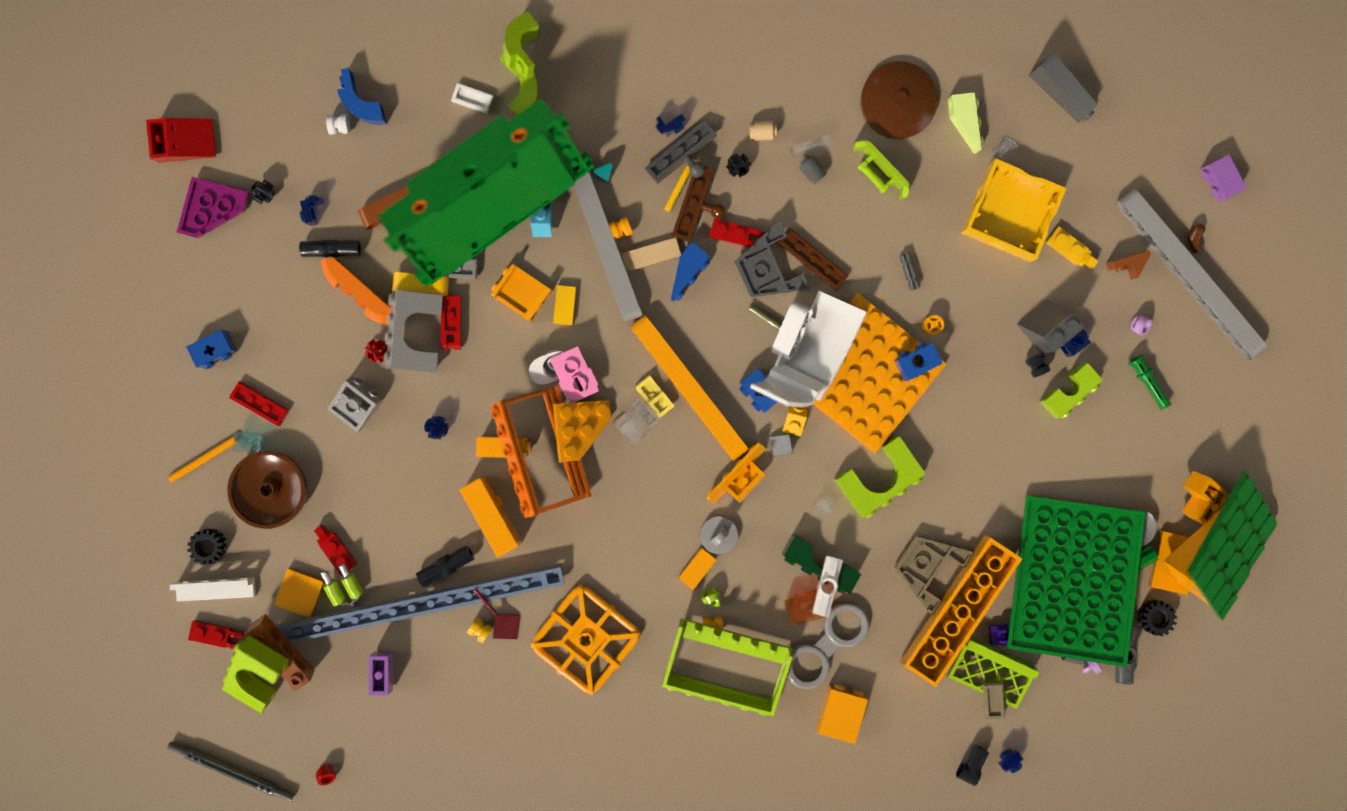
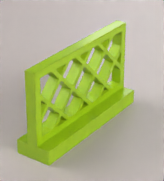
M971 636L956 657L947 676L983 693L982 683L974 684L971 677L982 674L983 680L986 682L984 673L995 670L997 678L990 681H1004L1012 678L1014 687L1003 688L1004 703L1017 709L1032 680L1036 679L1040 672L1035 665ZM967 649L974 652L975 659L965 661L963 656ZM989 659L992 661L993 666L982 669L980 661ZM978 662L980 670L969 674L967 665ZM965 666L967 675L959 677L954 674L957 668ZM1003 667L1009 669V675L999 677L997 669ZM1020 675L1027 677L1025 683L1016 684L1014 677ZM1016 690L1018 696L1015 701L1008 700L1006 693Z

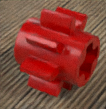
M372 339L365 347V355L372 362L379 360L382 363L388 345L383 340L375 341Z

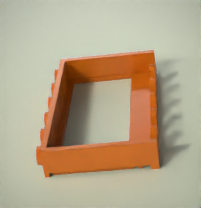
M558 385L490 405L492 417L497 425V434L501 438L503 453L509 464V473L515 484L514 489L520 500V509L525 518L592 496L581 459L579 461L563 462L574 497L539 509L508 404L543 395L556 437L553 405L564 403Z

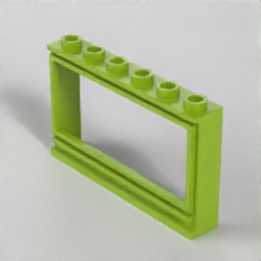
M680 618L663 676L662 687L670 691L683 692L688 696H698L707 701L713 700L726 706H735L745 711L750 710L758 712L763 716L769 715L774 717L793 658L792 647ZM680 637L781 663L782 666L771 699L671 673Z

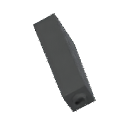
M1054 52L1045 58L1029 75L1037 85L1078 123L1083 119L1087 121L1095 113L1093 109L1098 104Z

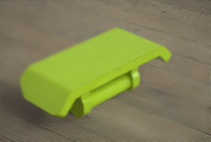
M870 141L855 142L853 151L864 152L868 157L857 168L879 188L882 194L894 184L899 189V199H906L909 193V182ZM872 161L890 181L885 184L868 167V164Z

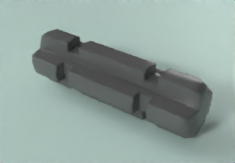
M910 253L900 255L899 258L901 263H903L902 267L906 280H909V289L915 290L920 288L919 280L916 279L917 274L914 265L910 261L912 260Z

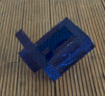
M680 114L665 125L660 116H658L655 127L661 135L665 134L666 137H669L673 133H680L685 128L686 119Z
M310 195L305 197V200L300 201L302 209L300 217L302 222L309 226L318 225L314 206L324 204L322 198L317 197V195Z

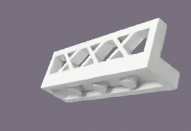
M255 577L178 581L170 584V590H176L177 601L256 596Z

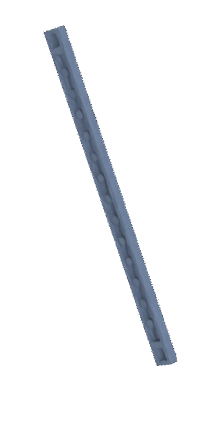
M561 564L287 622L276 626L291 643L483 602L474 592L475 588L479 590L487 601L564 585L565 580ZM559 575L557 577L548 578L549 576ZM408 607V609L398 610L400 608Z

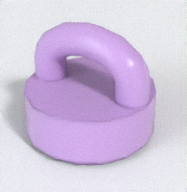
M1138 315L1131 321L1130 329L1143 336L1151 329L1152 319Z
M1086 661L1088 666L1082 670L1083 673L1093 670L1096 674H1099L1103 669L1096 662Z

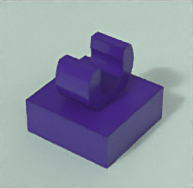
M1009 624L989 625L991 645H1007Z

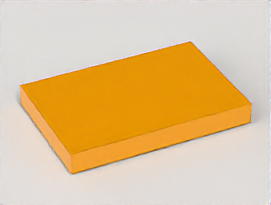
M1165 531L1160 532L1156 550L1158 560L1153 563L1149 587L1188 595L1189 590L1178 583L1163 560L1189 537Z

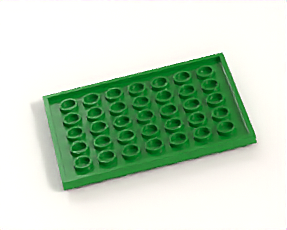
M1026 496L1018 556L1022 560L1016 568L1006 648L1127 667L1146 512Z

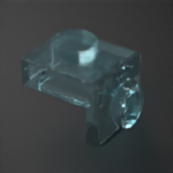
M235 432L233 451L260 452V449L264 448V438H261L262 435L259 433Z

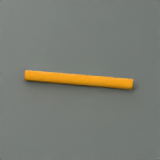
M235 436L229 438L168 476L171 483L175 482L238 443Z

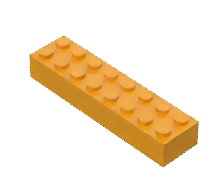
M986 535L983 536L973 551L974 555L966 567L961 569L941 599L942 603L934 615L931 614L900 660L903 666L934 687L938 686L1022 560V558Z

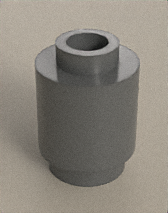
M807 155L799 162L801 164L799 169L814 184L827 175L824 172V167L814 155L811 158Z

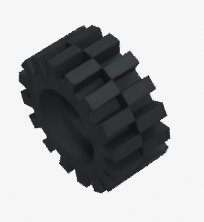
M204 529L194 533V536L190 537L191 542L187 544V546H190L187 549L188 552H191L190 558H195L194 562H200L201 565H208L220 560L223 557L222 555L226 553L224 549L227 548V544H224L226 538L221 537L223 534L217 533L218 530ZM205 539L211 540L214 544V550L210 554H206L201 550V543Z
M1149 600L1148 604H1142L1144 608H1139L1141 614H1137V617L1140 618L1138 623L1141 624L1140 627L1146 632L1155 636H1164L1163 634H1170L1169 630L1173 631L1175 629L1172 625L1177 624L1174 619H1177V615H1174L1176 611L1172 609L1171 605L1159 600ZM1155 611H1161L1164 616L1162 623L1159 625H1154L1151 622V615Z

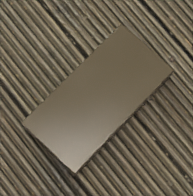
M1002 680L982 682L985 719H1005Z

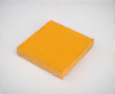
M288 568L274 605L311 618L321 594L322 585L325 582L324 580Z

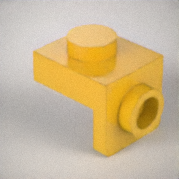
M788 406V413L782 432L801 436L807 419V408Z

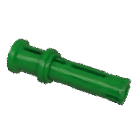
M1143 354L1136 356L1128 362V365L1132 366L1135 370L1137 379L1143 381L1159 409L1164 410L1168 408L1171 402L1152 375L1153 369L1148 367Z

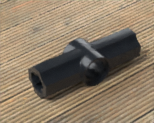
M466 545L450 555L447 554L437 559L433 564L416 573L417 580L424 588L440 578L443 579L453 574L460 567L475 560L471 549Z

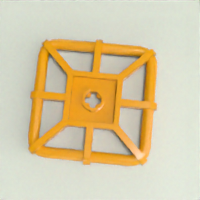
M580 584L567 595L556 610L550 613V618L534 636L531 648H533L537 655L557 670L556 673L562 674L580 690L593 695L594 692L603 686L612 673L621 667V662L637 644L639 637H641V631H638V628L620 614L614 605H609L590 588ZM584 594L605 610V613L597 622H594L586 615ZM578 595L581 616L572 625L561 615ZM611 615L630 632L609 634L601 625ZM556 621L568 629V632L560 640L541 641ZM588 635L591 643L582 644L583 639L581 636ZM631 638L615 659L603 650L610 640ZM562 646L571 654L561 664L543 650L542 647ZM600 655L610 665L593 684L591 664ZM575 657L586 665L587 684L567 669V666Z

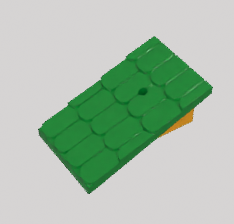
M1242 472L1222 509L1163 560L1178 583L1210 605L1217 617L1222 621L1237 600L1238 592L1248 579L1251 568L1265 549L1264 544L1277 525L1276 518L1271 514L1268 505L1262 499L1261 493L1256 489L1254 481L1250 479L1247 473Z

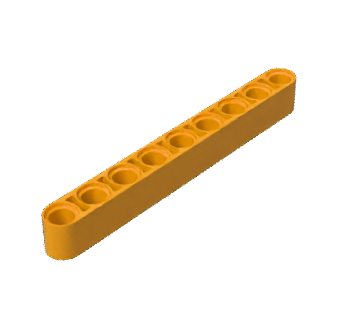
M646 315L633 323L630 328L731 459L735 461L748 451V447Z

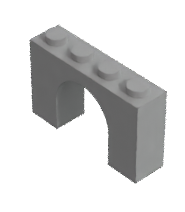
M401 290L392 291L388 299V304L391 306L390 314L387 316L389 333H386L385 344L388 345L387 352L384 354L386 368L437 372L438 353L415 351L409 348L402 338L401 330L406 318L414 313L441 315L443 295Z

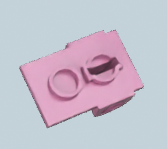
M578 346L550 358L563 393L571 403L599 391L597 379L591 367L587 366Z

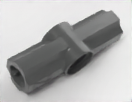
M1132 625L1127 667L1116 666V683L1134 684V664L1138 657L1135 650L1136 626Z

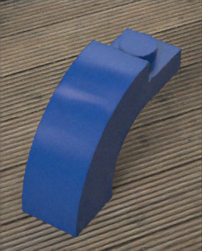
M349 68L341 69L342 76H339L343 89H338L337 92L343 105L363 122L373 125H386L383 105L379 101L366 102L361 100L357 94L353 72Z

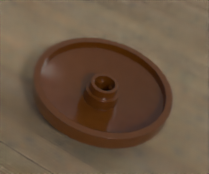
M901 61L887 63L876 69L865 82L861 92V110L868 125L878 134L890 139L910 138L923 131L932 121L938 105L937 90L931 77L919 66Z
M273 451L257 452L245 457L233 469L227 486L228 500L234 513L246 524L261 529L276 528L289 523L300 513L307 497V482L299 465L290 457Z

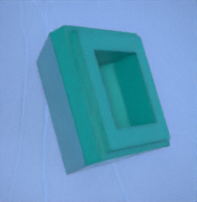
M612 163L595 168V176L609 183L613 172Z

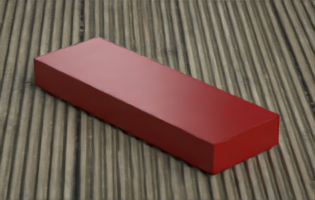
M238 381L229 396L233 401L278 427H281L290 411L241 381Z

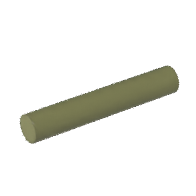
M751 304L747 311L776 330H780L782 326L780 322Z

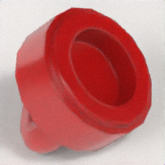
M325 764L317 770L315 778L319 785L325 786L335 780L336 773L331 764Z

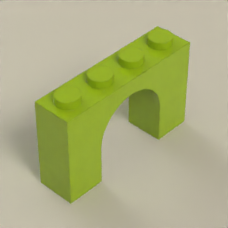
M900 436L893 437L881 446L892 462L895 471L893 482L887 489L880 492L869 491L850 468L834 479L862 518H869L876 513L875 509L879 506L885 507L891 503L892 497L904 494L908 486L920 483L923 480L922 477L926 474Z
M248 635L244 641L240 640L234 648L236 652L230 659L232 662L226 670L228 673L223 678L224 685L222 690L262 714L273 700L276 690L256 678L251 671L274 684L285 671L289 660Z

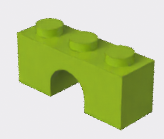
M1081 363L1068 375L1069 379L1073 382V391L1069 395H1065L1057 388L1052 389L1039 401L1054 418L1063 419L1072 412L1070 410L1072 407L1080 405L1085 401V396L1089 392L1093 393L1100 387L1099 383L1103 379L1088 363Z

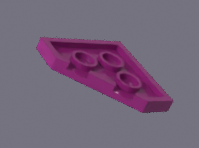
M192 177L177 233L200 238L244 213L250 193Z

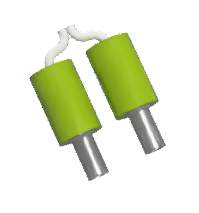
M345 563L338 565L343 575L340 580L350 599H353L350 604L348 602L343 603L346 598L336 579H331L327 570L321 571L320 574L325 582L322 586L332 605L355 606L354 602L359 599L364 591L354 572H349Z

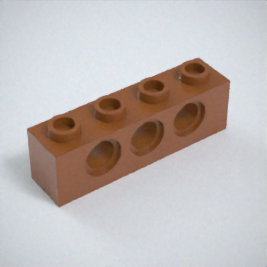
M266 614L249 625L244 634L246 637L250 635L289 660L281 677L294 691L311 681L315 669Z

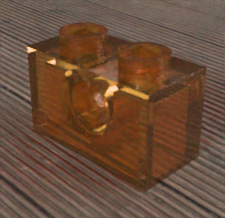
M816 589L807 591L806 595L798 596V594L787 597V600H784L790 626L825 618L824 616L812 613L817 594ZM803 603H808L811 608L804 611L800 606Z

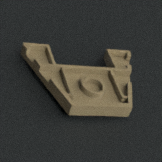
M915 536L894 568L927 611L934 615L942 600L926 590L948 557L965 568L974 553Z

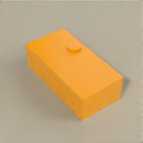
M485 476L459 489L497 558L517 548L522 543L502 507L504 505L503 500L499 495H495Z

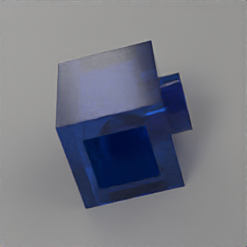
M1083 329L1060 347L1066 357H1073L1091 343L1088 339V333Z

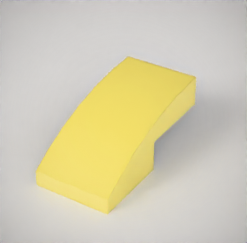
M650 375L634 386L659 418L674 407L673 403Z

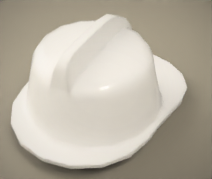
M551 350L545 355L536 358L529 367L531 380L541 385L559 380L550 358L563 353V351Z

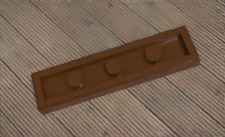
M789 228L786 232L787 237L779 240L778 244L837 291L849 275L794 230Z

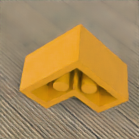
M1192 471L1182 486L1192 495L1182 512L1191 520L1204 525L1222 509L1229 494L1210 477Z

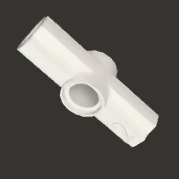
M826 556L821 578L817 584L818 590L812 610L813 614L829 618L843 560ZM825 581L830 582L832 585L830 592L823 590Z

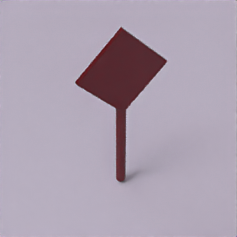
M475 588L474 592L495 616L493 639H517L520 615L498 614L479 590Z

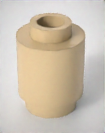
M773 120L754 121V123L750 124V139L764 141L773 140V136H777V124H773Z

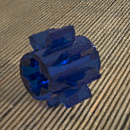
M432 416V418L425 422L424 430L429 433L428 438L441 440V437L446 436L449 426L444 422V417Z
M1007 749L999 755L1001 761L998 763L1005 772L1015 773L1022 768L1023 765L1020 761L1024 760L1019 751Z

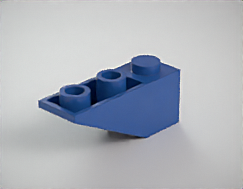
M691 242L679 258L671 296L672 302L675 299L679 301L686 293L684 288L687 285L692 286L698 277L695 275L699 270L704 271L710 264L708 261L710 256L693 242Z

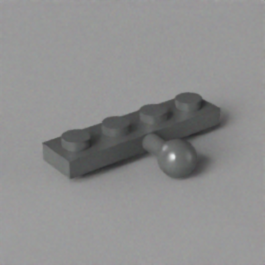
M703 120L645 167L646 172L659 184L685 162L690 167L689 172L693 177H701L704 174L705 168L702 163L695 162L691 157L717 136L716 132Z

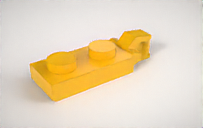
M1059 226L1056 227L1045 242L1075 265L1078 264L1081 267L1086 265L1091 269L1099 262L1091 256L1092 252L1089 248Z

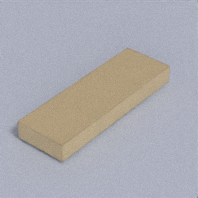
M675 237L621 253L626 272L678 258L681 256Z

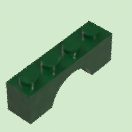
M793 534L782 552V555L785 557L784 561L793 566L797 563L802 566L801 570L808 575L816 574L819 576L817 579L820 581L823 568L816 565L812 559V545ZM842 562L837 582V591L842 594L845 592L851 594L862 574Z

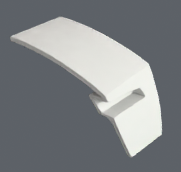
M818 291L811 308L793 302L788 309L772 347V352L779 355L775 366L770 370L765 380L752 384L750 388L787 406L805 407L813 405L816 399L821 401L845 360L867 312L821 291Z

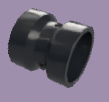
M1043 353L1025 360L1027 366L1031 368L1033 378L1051 371L1050 366L1045 363Z

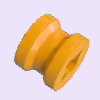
M938 315L925 318L922 323L923 331L929 335L940 333L944 328L943 319Z

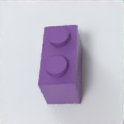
M1226 155L1201 168L1202 176L1210 185L1211 194L1218 202L1247 189L1230 155Z
M373 652L369 656V695H389L393 691V652Z

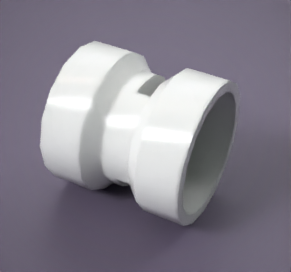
M341 114L339 117L327 115L326 125L329 135H336L338 132L343 134L350 133V120L347 114Z

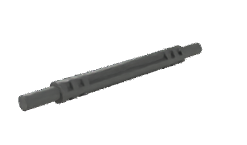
M170 742L167 749L184 756L186 760L265 794L275 795L289 802H292L294 798L293 794L277 788L278 785L190 747L187 749L173 742Z

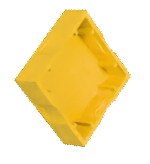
M994 159L989 163L961 233L1026 261H1035L1038 259L1048 235L1049 225L1058 211L1067 188L1046 179L1031 176L1020 168Z

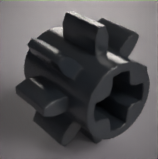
M736 153L730 156L726 168L733 177L738 175L741 178L749 172L751 163L744 153L741 156Z
M265 179L262 182L257 180L250 189V192L253 194L251 197L259 204H262L263 201L269 203L275 196V191L272 190L274 186Z

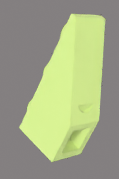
M975 92L951 95L948 99L950 120L973 153L977 154L984 145L983 137L980 136L979 131L981 119L977 115L979 108L978 98H975Z

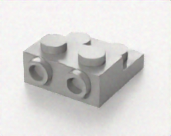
M350 377L344 381L327 410L353 430L359 432L368 418L374 414L382 399L376 390L365 387L362 379Z

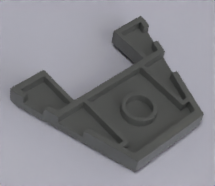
M780 221L775 222L735 261V265L750 297L810 289L803 273L785 281L769 245L787 237Z

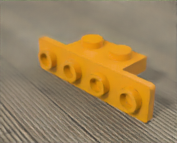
M760 442L751 446L748 454L736 462L735 467L722 477V481L717 486L710 489L709 495L706 498L715 504L728 491L740 503L766 476L754 464L766 448Z

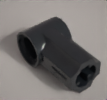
M973 744L965 762H961L956 777L976 786L981 778V769L989 752Z

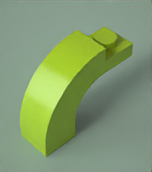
M529 12L517 16L509 23L505 31L503 43V58L507 67L510 69L515 66L518 73L522 74L526 80L533 77L535 64L525 53L522 45L536 39L539 29L538 23Z
M502 54V55L499 57V59H500L501 63H502L506 68H508L507 65H506V63H505V61H504L503 54ZM514 66L509 70L519 78L520 91L508 107L517 116L539 100V86L534 73L532 78L526 80L522 74L518 73Z

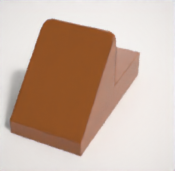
M1150 250L1106 263L1108 271L1115 269L1116 272L1128 269L1130 279H1136L1140 276L1151 255Z

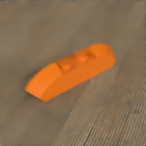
M321 259L323 273L334 288L341 285L340 289L348 296L352 294L356 298L355 302L364 309L366 307L365 316L378 323L387 324V316L391 311V306L338 259Z

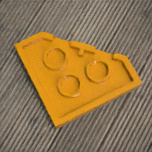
M609 400L553 405L559 463L579 461L611 420Z

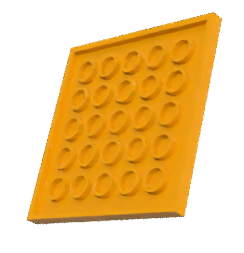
M857 292L848 304L866 311L867 314L828 391L821 401L816 399L813 405L869 450L876 453L943 370L946 363L942 361L943 364L910 381H904L894 361L899 359V354L907 350L909 353L915 351V346L920 344V342ZM918 355L913 359L915 365L919 366L922 362L921 357Z

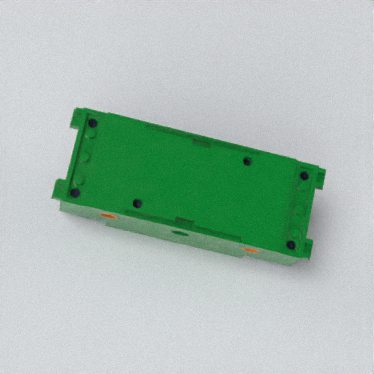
M541 98L509 122L501 114L405 183L410 192L377 215L389 234L383 240L395 253L400 249L420 271L415 273L416 278L425 287H428L446 274L450 275L563 194L595 166L587 152L580 155L568 136L566 130L570 126L563 112H559L555 116Z

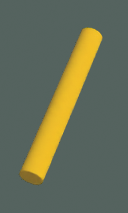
M687 164L664 207V210L671 212L690 175V167Z

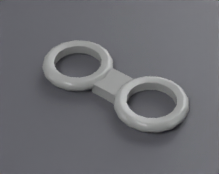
M849 602L836 604L831 608L829 618L825 617V632L813 645L802 644L792 649L793 658L787 673V678L792 684L803 689L818 687L829 674L830 664L828 658L839 647H853L864 640L868 634L869 621L867 614L861 607ZM845 610L855 612L861 621V628L858 634L847 640L837 637L832 630V621L835 615ZM804 652L816 654L822 663L820 674L815 679L809 681L797 678L792 669L796 656Z

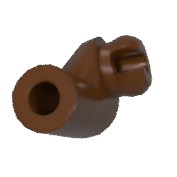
M1203 224L1194 225L1187 236L1194 253L1203 250L1199 241L1206 229Z

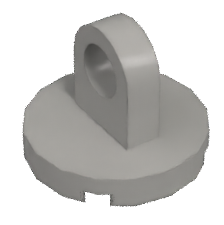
M715 516L705 521L701 527L700 538L706 550L720 555L734 548L738 540V531L735 524L727 517Z

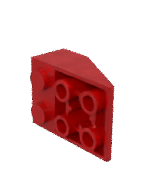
M158 118L146 120L150 159L158 163L216 157L213 120L211 118Z

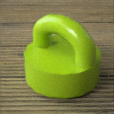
M711 588L701 595L704 604H708L711 607L720 606V593L717 588Z

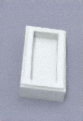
M457 82L451 101L488 115L494 95Z

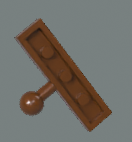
M703 165L705 171L701 177H691L672 237L690 242L701 210L710 212L715 219H721L726 214V209L722 204L710 205L704 203L714 173L713 168Z

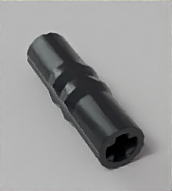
M336 239L300 241L299 252L301 257L336 258L340 256H360L361 243L359 240Z

